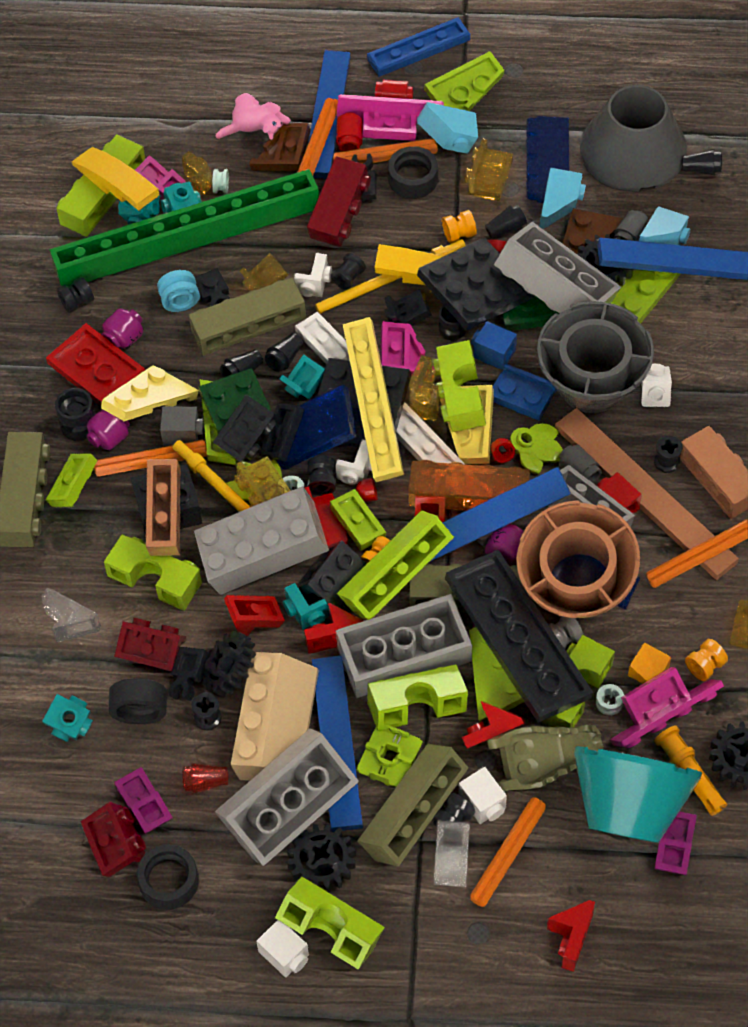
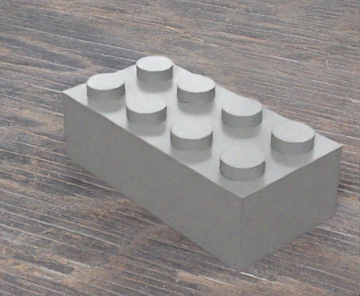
M534 222L529 223L507 241L494 263L505 276L514 279L528 293L537 296L546 303L548 308L558 313L570 309V305L581 302L599 301L611 303L621 286Z
M303 486L194 531L207 581L220 595L329 551L315 503Z
M451 594L336 630L337 648L356 698L367 695L368 683L400 677L410 673L428 671L438 667L455 664L460 666L472 662V644Z
M309 729L220 806L215 813L250 857L264 866L354 787L359 780L323 734Z

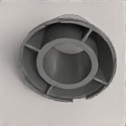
M631 85L616 91L589 122L581 137L580 153L585 162L584 166L599 182L617 190L640 192V188L652 186L655 189L659 188L678 175L683 168V155L687 154V143L677 120L662 94L647 86Z
M599 301L576 303L570 305V309L559 315L557 313L554 314L543 326L537 344V356L540 367L547 379L572 408H577L584 413L605 412L614 407L647 377L653 363V340L649 330H645L637 321L638 317L627 309L615 304ZM597 364L608 368L609 371L593 373L578 368V366Z

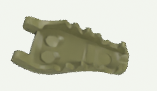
M582 725L572 728L525 726L511 729L487 740L489 749H500L506 779L497 781L503 791L542 787L555 781L557 777L568 774L577 768L574 756L575 746L588 747L589 750L598 751V749L603 750L604 747L601 733L596 725Z

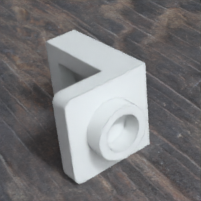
M316 253L311 275L295 273L294 282L301 295L306 297H322L325 282L330 283V274L332 273V266H328L327 254Z
M652 364L647 377L641 383L642 406H670L672 380L669 366Z
M362 439L354 463L337 460L335 466L336 478L338 480L353 485L367 479L368 473L372 469L366 440Z

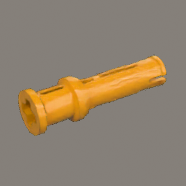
M674 725L662 731L655 738V744L663 748L670 758L669 763L675 764V767L682 769L691 768L702 772L701 779L696 785L694 792L702 801L710 816L721 812L722 808L727 806V803L695 760V750L692 747H688L679 735L680 729L678 726Z

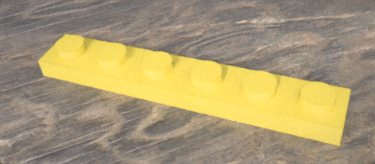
M368 317L343 324L373 478L376 482L402 476L404 471L373 322Z

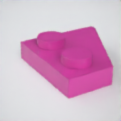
M383 321L380 347L381 365L410 369L411 377L434 379V366H430L426 360V352L422 344L417 341L412 326L410 324Z

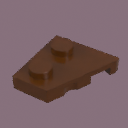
M573 208L562 244L577 254L578 247L584 246L586 239L593 242L595 235H598L600 238H605L606 234L611 236L623 218Z

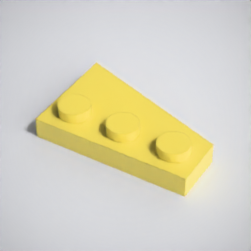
M152 365L102 400L101 409L123 421L150 414L153 412V408L162 405L176 406L177 401L185 398L189 402L196 400L199 390L168 374L163 369Z
M475 385L478 386L481 395L486 425L452 432L450 422L447 423L458 457L464 464H489L494 389L492 385ZM460 386V387H461V388H470V387H475V386ZM445 398L440 399L441 404L446 405Z

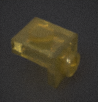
M188 151L182 156L184 174L190 178L188 181H190L194 191L197 190L200 195L205 194L212 187L211 168L203 158L196 157L192 152Z
M270 253L250 272L244 267L240 270V273L245 278L242 282L250 291L272 285L289 276L283 266Z

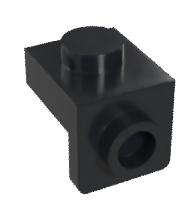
M421 289L398 301H395L390 295L384 298L387 306L384 311L390 322L413 326L432 316L425 293Z

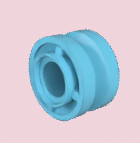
M175 270L162 276L157 283L162 305L168 311H185L196 305L200 299L195 277L189 271Z

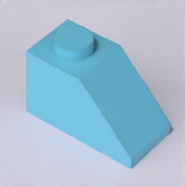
M427 102L417 117V123L443 149L468 154L478 139L475 112Z
M550 168L539 223L540 228L544 229L572 212L573 208H576L577 200L583 201L586 185L581 184L582 173Z
M658 206L641 233L639 241L671 245L686 244L690 234V228H687L689 216Z

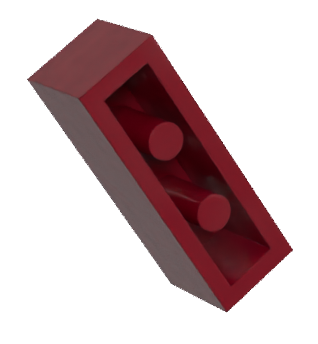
M338 156L335 157L307 225L311 239L341 248L344 239L349 238L352 229V218L354 215H358L361 208L360 198L363 191L367 192L371 182V176H369L365 164Z

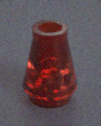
M197 763L183 766L182 781L184 792L191 791L192 794L218 786L228 785L227 766L219 767Z

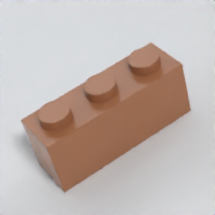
M707 426L681 441L683 450L679 456L680 460L728 517L733 519L748 510V470L745 468L741 457L738 454H733L727 447L723 436L715 433L710 426Z
M147 459L146 548L150 556L180 555L181 469L177 459Z

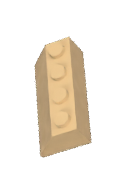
M256 652V656L251 659L254 666L248 669L249 677L246 680L231 766L239 780L250 781L309 730L319 673L318 668L282 653Z

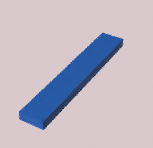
M329 50L324 52L309 141L325 100L327 98L338 100L340 94L345 95L351 59L350 52ZM337 114L313 178L327 179L333 164V154L336 148Z
M599 238L597 242L600 266L748 280V252Z
M556 467L442 522L454 538L428 563L571 495L560 468Z
M333 656L312 659V666L319 670L315 692L320 733L323 734L357 778L342 657ZM358 783L329 808L332 832H335L338 828H341L342 831L363 828Z

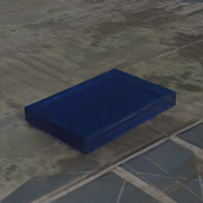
M344 384L299 405L305 410L286 463L278 460V464L282 469L286 470L356 437L349 388Z

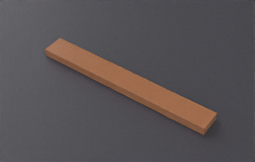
M574 409L555 423V428L573 446L580 445L599 463L602 474L610 478L618 472L642 494L640 509L685 552L714 537L705 526L579 409ZM727 549L699 565L717 581L738 564L739 558Z

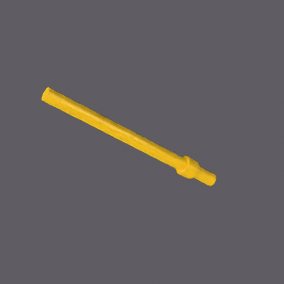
M461 239L445 247L440 245L431 249L430 254L443 257L466 245ZM379 275L316 303L315 308L321 314L398 280L402 276Z
M181 440L174 443L172 448L186 461L188 468L194 473H199L237 511L241 512L251 508L206 465L207 461L199 453H194Z

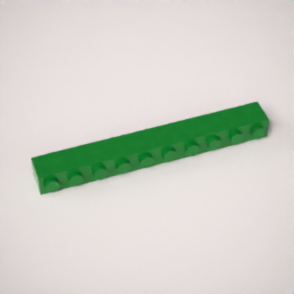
M310 169L49 249L54 270L60 286H69L73 284L74 279L80 276L89 282L312 212L319 198V189Z

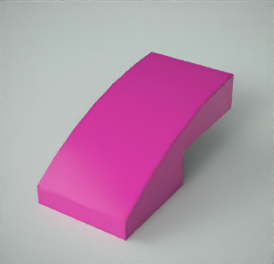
M150 155L135 169L136 172L158 188L161 200L164 199V188L175 183L181 184L186 182L173 169L168 172Z

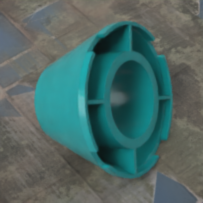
M575 746L574 750L588 828L654 843L660 842L695 789L702 775V772L691 768L682 769L675 767V764L602 749L594 751L582 746Z

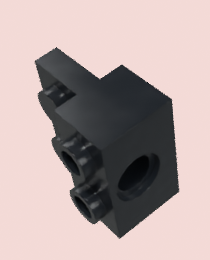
M187 464L180 465V529L202 524L200 507ZM147 474L130 478L146 538Z

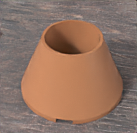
M580 501L559 503L538 514L524 530L520 538L516 557L519 578L528 595L545 610L568 618L593 617L614 608L633 588L640 567L639 545L629 524L618 513L604 505L580 503ZM576 554L594 557L606 568L605 573L599 580L583 587H573L561 583L553 576L552 571L562 559Z

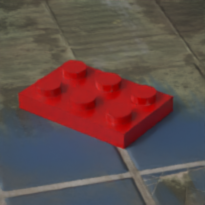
M87 323L46 357L48 365L77 388L89 393L91 399L100 406H102V400L106 396L145 371L144 367Z

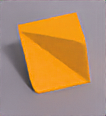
M644 642L629 666L628 676L644 684L669 669L671 657Z

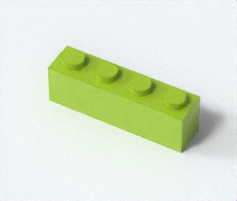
M117 134L110 142L105 144L102 150L134 170L145 160L143 146ZM83 174L80 179L74 182L70 192L58 202L56 209L60 225L87 237L118 198L111 192L105 194Z
M421 510L337 594L355 615L365 620L372 619L454 536L436 515Z

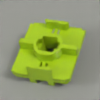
M392 726L389 729L380 731L375 727L369 742L365 745L366 749L356 771L370 777L374 781L378 780L387 786L397 787L413 765L423 741L416 736L409 735L408 732ZM389 750L397 752L393 761L384 759L386 752Z

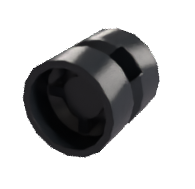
M80 388L64 390L55 401V409L61 431L68 439L74 441L87 439L86 435L89 433L87 422L96 415L91 396Z

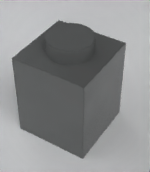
M162 407L160 432L163 446H172L178 440H181L183 443L198 441V435H203L204 419L199 418L197 407Z

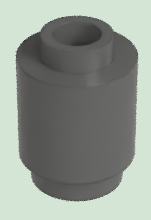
M638 210L628 211L614 231L613 239L620 237V240L639 241L641 233L649 222L647 215Z
M569 445L560 453L559 466L562 469L570 465L593 484L600 477L602 470L599 468V463L580 445Z

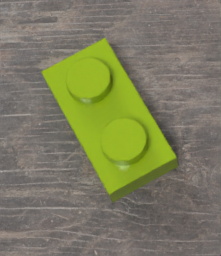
M91 453L71 454L48 494L46 501L52 507H73L98 460Z
M355 489L330 501L329 508L360 551L371 546L378 536L386 537V531Z

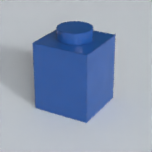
M486 321L481 330H476L471 341V345L474 346V358L504 370L505 364H508L516 351L517 334Z

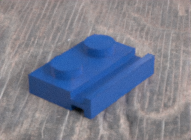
M505 364L503 372L499 374L493 385V402L540 421L552 400L553 394L557 390L549 380Z

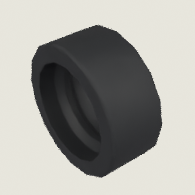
M405 147L395 152L388 161V183L391 189L405 198H420L431 193L438 184V161L435 155L421 147ZM408 165H419L426 168L429 174L418 180H407L399 176L397 172L402 167Z
M142 678L124 679L114 683L109 688L108 713L115 720L128 724H150L160 721L166 716L167 689L156 681Z
M171 844L156 846L145 853L138 864L136 875L140 892L145 900L156 908L166 910L179 908L188 903L197 892L199 875L196 862L189 851L180 846ZM166 861L181 863L187 873L186 882L181 888L170 893H160L152 888L149 876L155 866Z

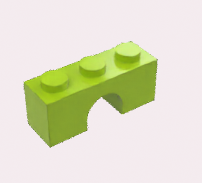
M470 340L436 347L438 358L433 359L436 376L441 375L442 379L441 382H437L440 399L445 398L446 405H441L444 423L450 422L452 432L485 426V414L478 386L470 388L460 387L467 381L478 379Z
M122 534L104 561L108 577L132 588L138 579L146 574L160 576L155 585L158 599L183 611L186 610L202 584L200 570L194 563L188 560L181 561L172 557V555L150 556L146 543L137 537L130 538Z
M582 635L577 644L571 643L567 653L586 682L599 689L613 666L615 651ZM585 702L542 721V723L550 727H575L584 713Z
M455 664L368 683L367 704L377 730L380 731L389 729L390 726L408 725V706L414 703H425L431 706L437 718L467 712L468 690Z
M301 877L288 891L275 916L277 920L301 935L310 928L326 931L335 941L331 953L358 970L374 950L385 928L304 877Z

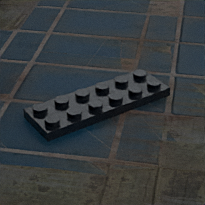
M499 550L446 572L445 580L538 723L592 698V689Z

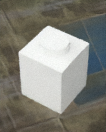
M486 767L459 782V795L474 807L476 813L473 816L479 824L488 819L489 821H494L504 813L507 795Z
M279 920L256 941L258 952L285 978L292 972H299L308 961L307 943L289 926Z

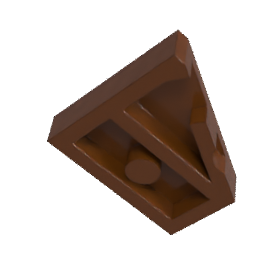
M283 124L275 133L273 139H268L263 145L264 151L257 159L252 158L250 160L251 170L298 171L310 134L309 124Z

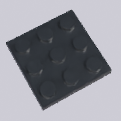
M485 237L418 268L417 276L466 331L533 299L534 296L528 293L514 279L505 276L494 265L500 253Z
M328 358L307 433L310 440L360 447L362 439L366 440L349 360ZM382 365L396 433L412 373L410 369Z

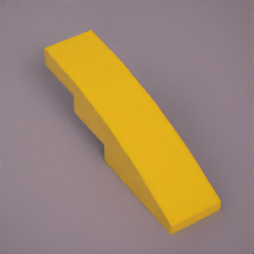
M91 147L72 161V165L105 194L111 192L122 203L127 200L138 211L159 196L158 188L141 174L117 158L97 148Z
M379 244L375 262V273L402 276V283L425 285L417 276L418 268L442 256Z

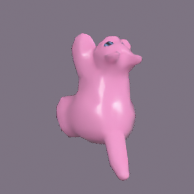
M244 93L235 99L236 105L232 112V124L221 128L215 136L217 139H220L238 131L254 132L263 130L264 133H268L269 139L272 140L274 133L283 124H289L291 119L280 112L281 108L277 104L267 102L259 105V102L252 95Z

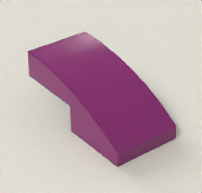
M142 767L114 782L117 791L145 834L173 819Z
M679 811L659 842L654 869L687 875L697 815Z

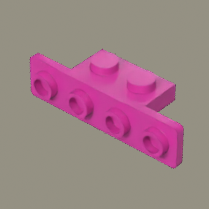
M340 94L338 96L337 118L347 112H353L363 119V138L415 141L417 117L425 104L430 102L444 106V102Z
M670 667L621 697L634 725L611 738L612 745L625 747L626 749L641 742L640 737L649 731L650 733L660 731L667 726L666 721L674 716L676 718L682 717L692 711V705L699 701L701 703L709 701L717 696L716 691L724 687L722 681L709 679L688 692L677 669Z

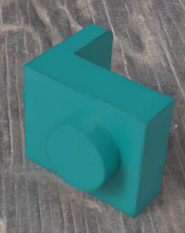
M303 354L288 378L282 375L280 380L287 384L284 390L294 397L299 398L300 395H303L310 399L322 382L325 369Z
M296 583L284 588L286 600L283 601L284 608L289 617L295 616L302 630L316 624H321L329 617L328 603L325 599L309 606Z

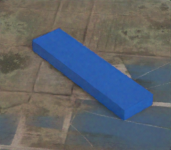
M459 17L367 53V60L378 77L470 41V33Z

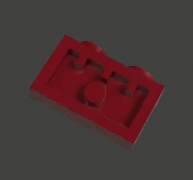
M133 617L132 623L123 621L114 657L172 671L181 642H185L187 636L179 635V628L163 624L161 630L151 628V621Z
M108 802L80 821L102 876L111 877L132 862H140L145 855L146 844L142 837L137 834L133 824L135 822L134 816L127 807Z

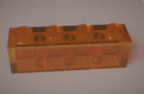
M412 461L409 482V506H415V496L445 497V509L469 510L529 481L530 470L520 467H493L487 464L476 466L464 465L459 462Z

